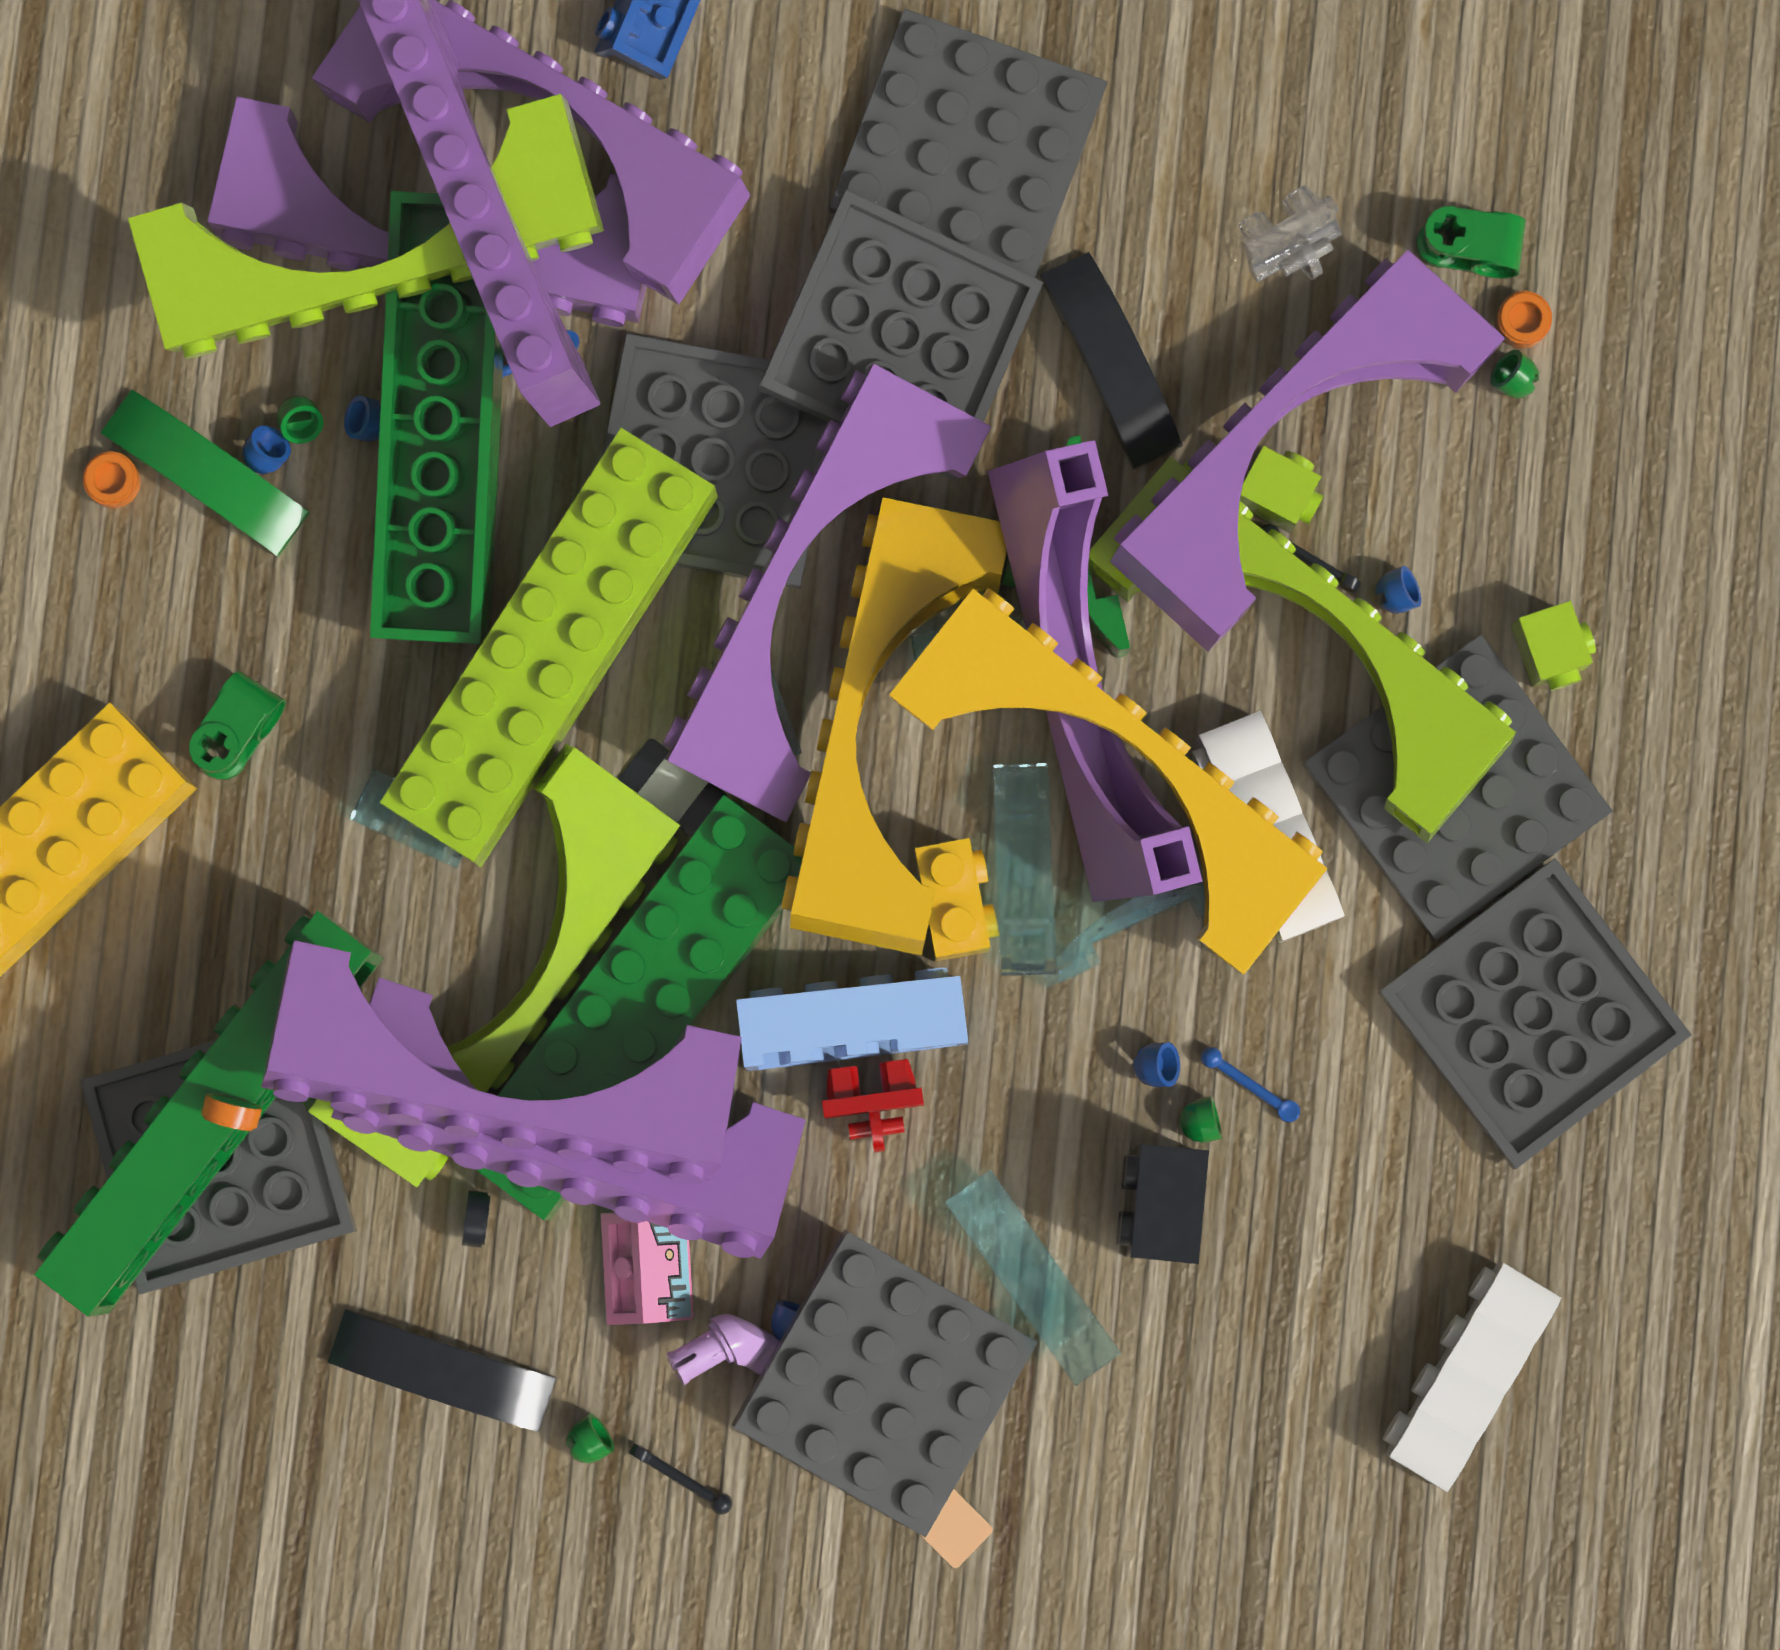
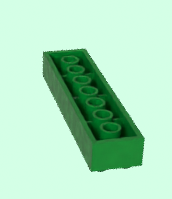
M391 191L388 261L400 257L425 243L450 223L438 193ZM451 275L431 280L430 285L432 289L418 295L399 298L397 290L386 293L370 638L482 644L490 632L504 352L474 279L453 283Z
M723 795L498 1096L528 1101L561 1100L585 1096L630 1079L662 1059L675 1047V1042L686 1025L694 1027L697 1025L783 910L782 901L788 875L799 877L803 857L794 856V846ZM486 1168L476 1169L543 1221H550L566 1200L559 1192L541 1186H520L511 1182L505 1174Z
M317 910L312 918L304 914L297 920L284 939V942L290 945L277 963L269 959L257 971L249 984V987L255 990L242 1008L234 1004L222 1016L214 1028V1032L219 1035L218 1039L206 1054L199 1049L187 1061L179 1073V1077L184 1080L183 1084L172 1098L163 1095L152 1106L143 1120L149 1126L137 1143L134 1144L128 1140L117 1151L108 1165L114 1171L100 1189L94 1185L82 1196L73 1209V1213L78 1216V1219L65 1234L57 1231L39 1252L37 1258L43 1264L34 1276L87 1317L110 1313L250 1132L221 1126L205 1120L201 1115L206 1094H221L257 1104L262 1107L260 1118L276 1099L273 1090L262 1088L261 1084L287 959L294 940L351 952L348 966L360 989L383 961L384 957L333 918Z

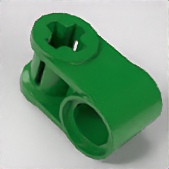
M1443 206L1435 210L1428 217L1426 224L1418 232L1416 250L1420 258L1427 265L1436 268L1473 272L1489 278H1514L1520 272L1526 220L1519 215L1507 212H1483L1454 206ZM1439 229L1447 231V239L1453 241L1450 246L1442 244L1443 237L1437 233Z
M236 671L222 686L212 708L191 737L189 753L192 760L213 779L229 780L238 776L244 770L245 765L262 740L276 726L285 709L286 700L243 672ZM213 744L219 747L224 745L229 751L228 756L224 760L217 756L213 758L208 753L209 748Z

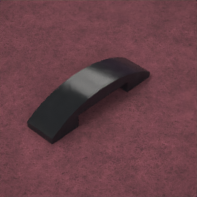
M1087 252L1040 274V279L1044 282L1043 285L1062 324H1066L1111 417L1110 423L1132 469L1139 468L1183 446L1146 357L1117 299L1091 254Z
M348 1309L344 1311L327 1362L398 1389L537 1432L540 1431L557 1379L507 1361L496 1360L399 1328L397 1325Z

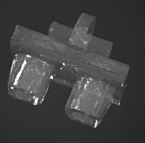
M1303 185L1289 193L1282 201L1284 212L1288 216L1284 221L1273 226L1264 212H1256L1239 223L1249 271L1257 283L1279 270L1282 271L1285 277L1299 269H1302L1311 280L1322 275L1323 270L1318 258L1333 251L1330 241L1342 235L1336 218L1338 206L1330 195L1320 199L1307 186Z

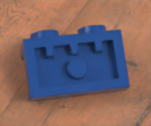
M616 0L613 7H608L596 27L595 35L600 39L595 48V53L603 58L614 55L659 80L668 78L700 0Z

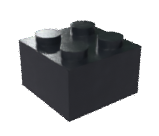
M1139 1144L1135 1146L1134 1155H1124L1121 1189L1131 1190L1129 1212L1119 1211L1116 1229V1245H1126L1124 1257L1199 1264L1209 1150Z

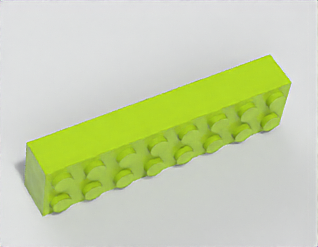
M620 428L380 803L391 812L481 868L718 499L715 485L628 431Z

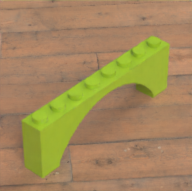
M562 94L506 109L510 125L500 152L491 168L532 261L539 259L537 250L559 244L561 252L572 251L593 244L591 235L603 232L604 229L568 100ZM178 203L128 218L164 347L166 350L177 353L183 351L185 359L217 351L215 342L236 336L238 344L266 338L271 335L269 326L290 321L292 328H301L319 323L324 320L322 311L344 306L345 313L369 309L378 305L376 296L397 290L399 298L418 295L432 289L430 285L431 280L451 275L453 283L473 279L451 223L428 241L400 257L375 266L352 271L318 273L291 270L264 263L247 256L219 239L197 221L194 208L184 203Z
M1170 456L1090 549L1089 571L1127 602L1141 590L1110 562L1120 546L1114 538L1136 514L1142 520H1145L1156 508L1150 502L1151 499L1168 480L1174 477L1181 483L1189 475L1192 469L1187 465L1188 461L1181 465ZM1239 501L1238 542L1245 585L1279 595L1302 606L1328 624L1345 640L1360 659L1377 689L1385 710L1392 741L1394 764L1393 792L1387 798L1384 809L1425 843H1428L1512 743L1516 731L1509 727L1512 723L1511 718L1492 702L1486 701L1482 705L1465 692L1469 688L1467 683L1453 670L1445 666L1438 670L1422 657L1425 654L1424 649L1409 635L1399 632L1395 636L1379 623L1382 619L1381 615L1365 600L1356 597L1354 601H1351L1336 589L1339 585L1337 579L1325 568L1316 563H1313L1311 567L1307 566L1293 554L1296 548L1285 536L1274 529H1270L1268 533L1251 521L1253 514L1249 508Z
M567 744L563 746L533 787L534 790L544 796L553 825L557 849L558 889L555 914L549 937L537 965L524 986L509 1004L486 1025L463 1040L447 1047L453 1060L470 1083L482 1092H487L490 1087L497 1090L507 1080L515 1065L510 1060L523 1042L530 1045L538 1037L548 1019L543 1015L555 997L562 1000L573 989L580 977V973L576 968L588 952L595 955L605 945L613 931V928L608 924L621 907L628 910L636 902L645 887V883L641 881L642 877L653 862L657 865L662 864L671 854L678 841L673 836L680 827L678 823L578 749ZM308 1097V1100L302 1103L310 1114L415 1187H418L424 1178L431 1181L440 1172L449 1157L432 1150L420 1152L402 1146L397 1139L377 1132L364 1134L353 1131L346 1127L343 1121L331 1118L334 1108L331 1107V1102Z

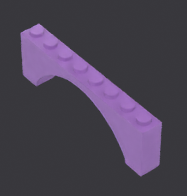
M428 0L440 17L460 66L457 69L462 89H492L514 92L537 100L562 94L568 100L573 120L581 124L601 144L615 167L624 195L629 225L630 249L622 260L634 279L679 305L751 196L741 179L742 170L721 155L715 154L711 160L695 151L698 147L696 143L676 129L670 128L666 134L651 125L653 120L650 116L633 104L625 102L621 108L606 99L608 96L606 91L593 81L581 76L576 82L562 74L563 67L548 55L536 51L532 57L518 48L519 42L503 29L492 25L490 30L487 31L475 24L476 18L473 14L458 3L448 0L444 6L436 0ZM360 5L312 79L328 99L371 123L377 112L401 102Z
M359 0L520 393L550 427L601 405L581 355L575 348L552 303L495 178L463 93L457 69L460 66L440 17L428 0Z
M237 96L207 221L215 234L221 236L220 239L235 248L251 250L253 243L274 247L273 253L291 260L304 261L306 254L327 258V265L344 271L357 270L359 265L371 267L388 261L389 233L375 227L350 210L328 189L314 172L295 136L298 121L291 108ZM610 174L607 187L595 196L604 231L591 235L593 244L567 252H561L559 244L537 250L539 259L533 261L559 315L570 316L573 309L592 313V320L613 327H623L625 320L639 323L647 286L634 279L622 261L630 249L628 216L618 176Z
M1409 250L1394 264L1387 258L1384 259L1364 282L1370 289L1359 300L1350 294L1329 318L1335 325L1324 336L1315 330L1294 353L1300 361L1289 372L1280 366L1259 389V392L1265 397L1253 409L1244 403L1223 426L1228 435L1217 446L1208 440L1188 461L1187 465L1192 469L1189 475L1181 483L1174 477L1168 480L1151 499L1150 502L1156 508L1145 520H1142L1136 514L1115 536L1114 540L1120 546L1110 562L1207 652L1238 622L1256 599L1246 589L1240 562L1238 513L1244 476L1254 450L1269 429L1287 413L1309 399L1332 389L1359 382L1384 379L1422 380L1446 384L1456 393L1492 356L1505 339L1502 334Z
M876 364L869 366L865 374L855 370L841 396V400L849 404L839 423L830 419L815 447L816 450L823 453L813 473L804 469L789 497L798 502L788 522L779 518L775 523L764 545V548L772 552L762 571L753 567L738 595L739 598L746 601L736 621L730 617L726 618L713 643V647L721 651L712 669L709 670L703 666L700 668L687 693V696L695 699L686 719L676 715L661 744L669 749L665 760L787 822L811 772L799 766L785 737L777 713L771 683L770 648L773 622L779 598L790 572L805 548L818 533L843 510L868 494L893 483L916 476L949 472L958 478L966 476L992 427Z
M1093 440L1044 451L990 470L988 475L1026 630L1034 623L1059 643L1053 652L1069 665L1072 664L1075 658H1078L1098 673L1089 624L1087 595L1088 562L1095 518L1101 499L1108 496L1096 442ZM1099 682L1097 687L1103 691L1101 682ZM1046 710L1092 901L1155 895L1202 882L1190 828L1182 827L1152 794L1134 766L1122 740L1110 731L1086 720Z
M294 940L287 959L261 1084L262 1088L272 1089L276 1097L292 1102H304L308 1100V1097L331 1102V1107L335 1110L350 1114H361L365 1112V1109L387 1113L389 1120L402 1125L417 1126L422 1124V1121L444 1125L446 1132L460 1137H477L479 1133L501 1137L503 1144L517 1149H532L535 1145L558 1149L557 1154L570 1160L587 1161L591 1159V1156L612 1160L614 1167L627 1172L639 1173L647 1171V1168L669 1172V1178L686 1184H699L703 1180L709 1181L720 1168L742 1037L686 1025L676 1040L675 1047L668 1054L638 1075L613 1087L585 1096L561 1100L528 1101L499 1097L472 1089L444 1076L421 1061L401 1044L381 1022L363 996L348 966L351 952Z
M379 977L369 1004L381 1022L401 1044L421 1061L444 1076L477 1090L453 1060L439 1034L429 1009L433 995ZM753 1102L744 1118L727 1129L722 1163L709 1181L703 1180L699 1184H686L669 1178V1172L647 1168L645 1172H627L614 1167L612 1160L592 1156L587 1161L570 1160L557 1154L558 1149L535 1145L532 1149H517L503 1144L501 1137L479 1133L477 1137L471 1138L455 1136L446 1132L444 1125L422 1121V1124L417 1126L402 1125L389 1120L387 1113L367 1109L361 1114H350L334 1109L331 1118L343 1121L344 1125L353 1131L364 1134L377 1132L397 1139L402 1146L414 1151L424 1152L432 1150L450 1156L454 1162L465 1168H486L505 1174L511 1182L520 1186H541L559 1192L569 1202L579 1205L593 1203L614 1210L617 1216L626 1221L635 1223L647 1221L668 1228L669 1232L678 1238L685 1240L702 1239L722 1246V1249L730 1255L741 1258L754 1256L760 1259L775 1237L806 1121L805 1119Z

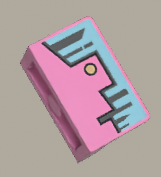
M615 1212L601 1213L607 1325L691 1320L693 1318L689 1240L678 1238L671 1234L668 1228L647 1221L635 1223L620 1218Z

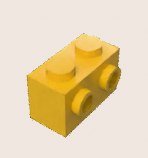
M970 838L915 848V859L920 884L935 887L928 924L935 962L989 952L991 948L989 938L999 936L993 904L982 905L979 884L988 882L983 850L972 851Z

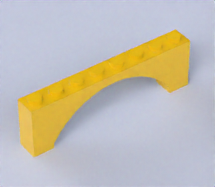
M883 497L879 516L868 514L862 546L871 548L868 566L857 564L851 597L860 598L856 617L848 615L845 617L840 648L849 649L845 668L834 667L828 699L836 700L837 706L834 719L823 718L817 751L825 752L826 756L822 772L812 770L810 774L805 803L813 804L814 810L810 824H799L793 855L803 857L799 877L788 875L782 909L791 910L790 928L922 956L935 887L921 885L900 862L882 836L870 812L861 787L856 760L857 725L865 699L876 676L892 653L915 630L933 616L964 600L972 589L978 593L986 591L988 588L995 593L999 592L1007 549L1000 521Z
M988 588L981 595L972 589L895 686L889 697L932 731L941 720L969 712L997 708H1033L1060 712L1086 720L1110 731L1135 748L1155 767L1171 787L1186 814L1196 840L1202 866L1205 894L1204 928L1197 935L1196 939L1232 968L1244 975L1328 869L1317 860L1323 851L1297 831L1290 839L1277 829L1273 824L1279 817L1256 798L1252 797L1247 804L1229 791L1235 782L1216 766L1208 762L1201 769L1185 756L1191 747L1169 729L1164 727L1159 735L1141 721L1147 713L1126 695L1120 692L1114 700L1102 691L1097 685L1103 678L1083 661L1075 658L1072 664L1069 665L1053 652L1059 643L1040 627L1032 623L1025 630L1012 620L1009 615L1014 608L997 593Z

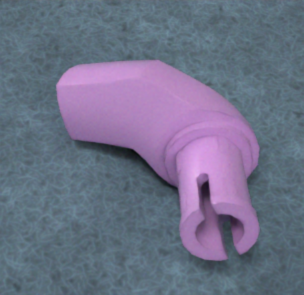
M721 1314L710 1319L711 1323L708 1324L709 1331L675 1351H670L666 1354L673 1371L676 1369L678 1371L676 1376L683 1385H686L691 1379L724 1360L728 1363L734 1362L737 1365L747 1367L760 1375L778 1345L779 1340L749 1321L731 1314Z

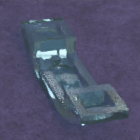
M1048 763L993 765L995 858L1001 976L1057 974Z
M1203 881L1155 895L1137 897L1099 918L1080 933L1054 962L1044 978L1048 989L1099 966L1101 962L1093 944L1189 900L1197 919L1204 918L1205 894Z
M991 1170L945 1202L1075 1386L1121 1354Z

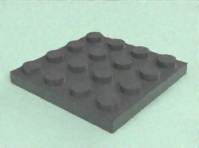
M904 9L830 204V213H835L845 190H848L1036 278L1106 91L1108 81Z
M845 190L757 390L826 422H829L831 419L839 423L849 405L841 400V396L853 373L857 370L865 374L869 366L876 364L984 422L1044 282ZM949 472L939 473L954 481L959 479Z
M626 334L603 455L620 428H623L715 485L718 499L675 566L747 579L753 567L760 571L765 567L772 552L764 548V545L777 520L780 518L788 522L798 502L789 497L804 469L813 473L823 453L816 450L815 447L828 422L757 390L770 361L768 359ZM809 545L805 548L790 572L785 584L786 587L801 589Z
M1482 635L1475 638L1435 668L1440 670L1445 666L1453 670L1467 683L1469 688L1465 692L1483 705L1486 701H1489L1502 709L1511 718L1512 723L1509 727L1516 731V734L1509 747L1428 843H1425L1384 809L1387 798L1393 792L1394 764L1392 741L1383 706L1303 763L1309 775L1433 942L1613 812Z
M1556 858L1548 862L1378 991V994L1512 1169L1520 1167L1692 1035Z
M216 1040L80 1080L107 1180L114 1172L108 1165L117 1151L128 1140L134 1144L137 1143L149 1126L143 1120L152 1106L163 1095L172 1098L183 1084L184 1080L179 1077V1073L187 1061L199 1049L206 1054ZM276 1097L259 1119L258 1127L248 1133L135 1279L139 1295L356 1232V1225L328 1125L310 1114L302 1104L303 1102H292Z
M844 1229L731 1425L738 1431L926 1538L1038 1342Z

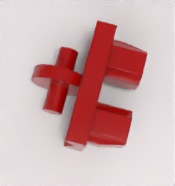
M908 1059L879 1063L883 1093L861 1095L857 1066L828 1069L826 1088L828 1100L822 1101L824 1118L869 1113L870 1121L848 1123L850 1140L872 1137L874 1153L885 1152L883 1136L905 1133L903 1116L881 1119L880 1112L924 1106L922 1087L916 1088L915 1077Z

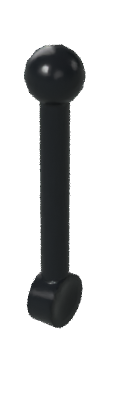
M1266 524L1261 528L1266 533L1270 529L1280 533L1279 529L1272 524ZM1291 542L1296 548L1293 554L1310 566L1313 563L1319 564L1337 579L1340 586L1352 593L1357 592L1361 585L1357 578L1348 573L1341 572Z
M634 1443L629 1451L631 1455L711 1503V1508L716 1514L724 1515L731 1510L733 1502L728 1494L724 1492L714 1493L637 1443Z

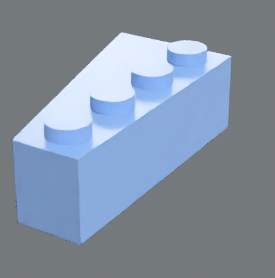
M933 968L915 971V981L893 983V975L886 974L859 978L860 987L838 989L837 981L806 984L804 985L805 992L783 995L782 988L750 991V998L736 1000L740 1037H742L741 1045L744 1068L748 1071L968 1045L960 976L949 977L948 968Z

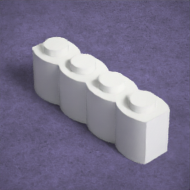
M1261 711L1200 734L1197 737L1196 741L1199 749L1191 751L1196 765L1203 769L1210 762L1235 782L1229 791L1247 804L1254 797L1272 810L1279 817L1273 824L1277 829L1290 839L1297 831L1316 845ZM1320 856L1317 860L1323 864L1322 858ZM1327 870L1275 935L1279 943L1345 916Z
M1497 1263L1493 1270L1485 1266L1480 1271L1468 1292V1295L1475 1299L1465 1318L1455 1315L1441 1337L1440 1344L1447 1347L1436 1367L1430 1363L1424 1366L1411 1389V1392L1418 1395L1413 1407L1407 1415L1399 1411L1383 1436V1440L1389 1443L1385 1452L1386 1456L1446 1492L1449 1491L1459 1476L1476 1443L1495 1415L1504 1395L1518 1376L1533 1346L1545 1330L1562 1299L1505 1263Z

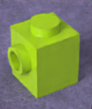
M1263 445L1243 483L1240 501L1253 514L1292 533L1298 520L1309 525L1324 495L1314 490L1322 476L1313 472L1314 464L1303 456L1291 451H1286L1284 455H1281Z
M1571 601L1520 617L1511 625L1532 687L1548 683L1550 691H1555L1582 681L1579 672L1585 670L1593 663L1590 654L1596 652V646L1588 624L1586 622L1579 623Z

